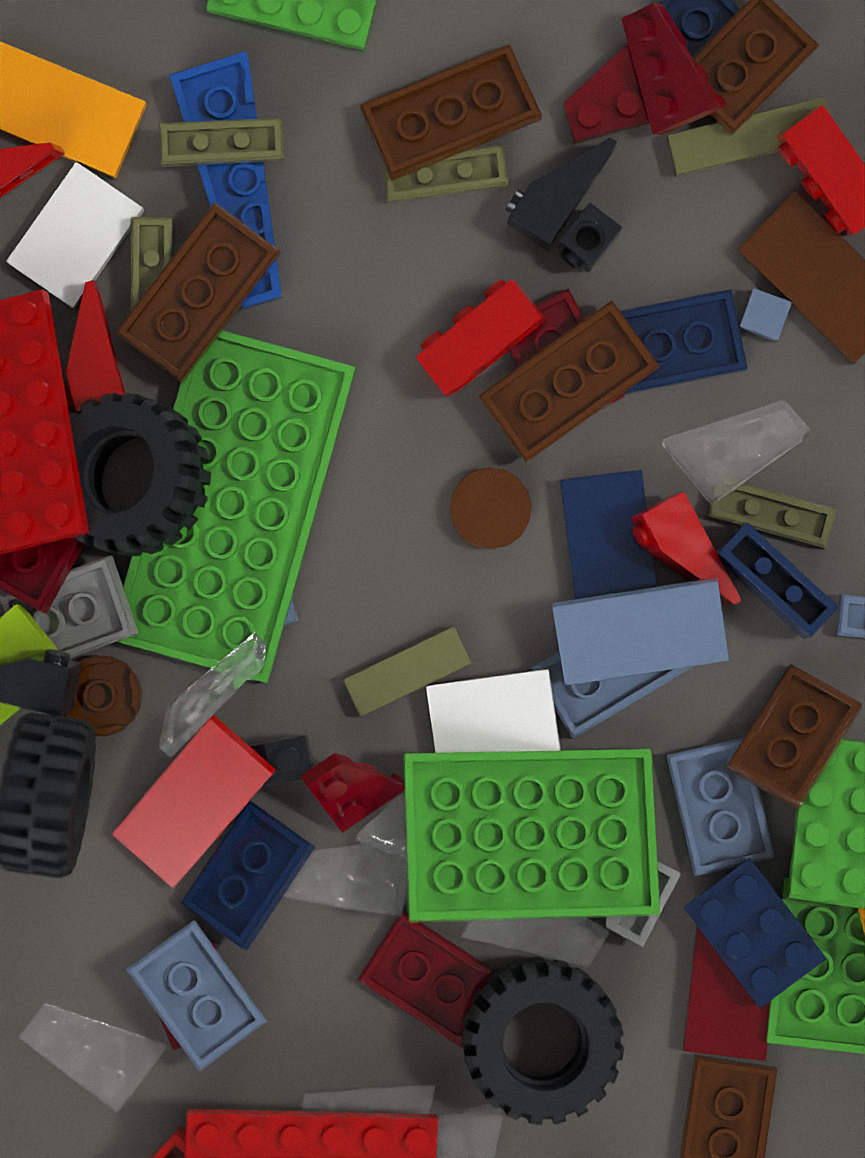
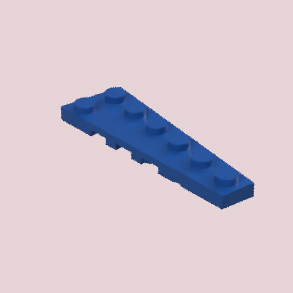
M246 51L169 75L184 122L257 119L250 63ZM264 163L198 165L210 207L216 202L275 246ZM277 260L242 304L243 310L282 298Z

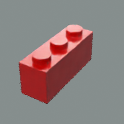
M824 105L816 106L776 136L781 143L777 149L790 167L796 164L805 176L801 183L807 193L814 200L820 198L829 211L824 215L832 228L837 233L844 231L846 235H855L865 228V163Z
M503 279L497 281L484 292L483 295L487 298L475 309L471 305L465 307L452 318V322L455 324L443 335L440 331H437L421 343L420 347L423 351L415 358L445 396L453 397L547 321L517 281L510 279L507 283Z

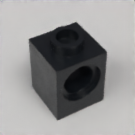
M590 202L560 239L558 248L563 251L560 257L574 269L579 271L584 267L590 272L619 236L622 226ZM583 231L592 232L598 238L599 244L592 250L582 249L576 242V236Z

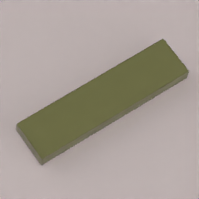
M826 96L753 114L733 135L720 123L667 135L676 177L779 152L777 147L781 143L776 136L799 118L819 105H824L830 114Z

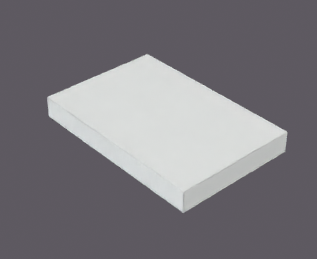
M76 162L6 262L75 310L81 302L85 282L97 279L130 232L131 217H140L144 212V208Z
M549 669L426 686L435 753L561 750Z

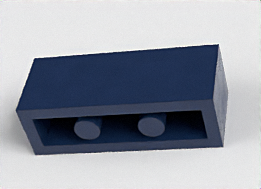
M748 522L741 525L716 552L722 564L803 639L811 638L839 608Z

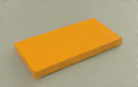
M0 41V131L30 144L47 142L62 147L65 152L62 157L116 179L147 107L146 101Z

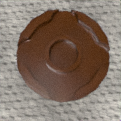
M488 467L471 472L459 482L452 494L450 514L453 526L463 540L477 548L497 549L509 546L521 537L530 522L532 505L528 490L518 477L504 469Z
M94 655L79 660L78 662H81L82 666L73 711L65 714L64 717L87 720L94 726L96 736L106 737L123 731L135 720L141 708L142 688L137 674L127 663L113 656Z

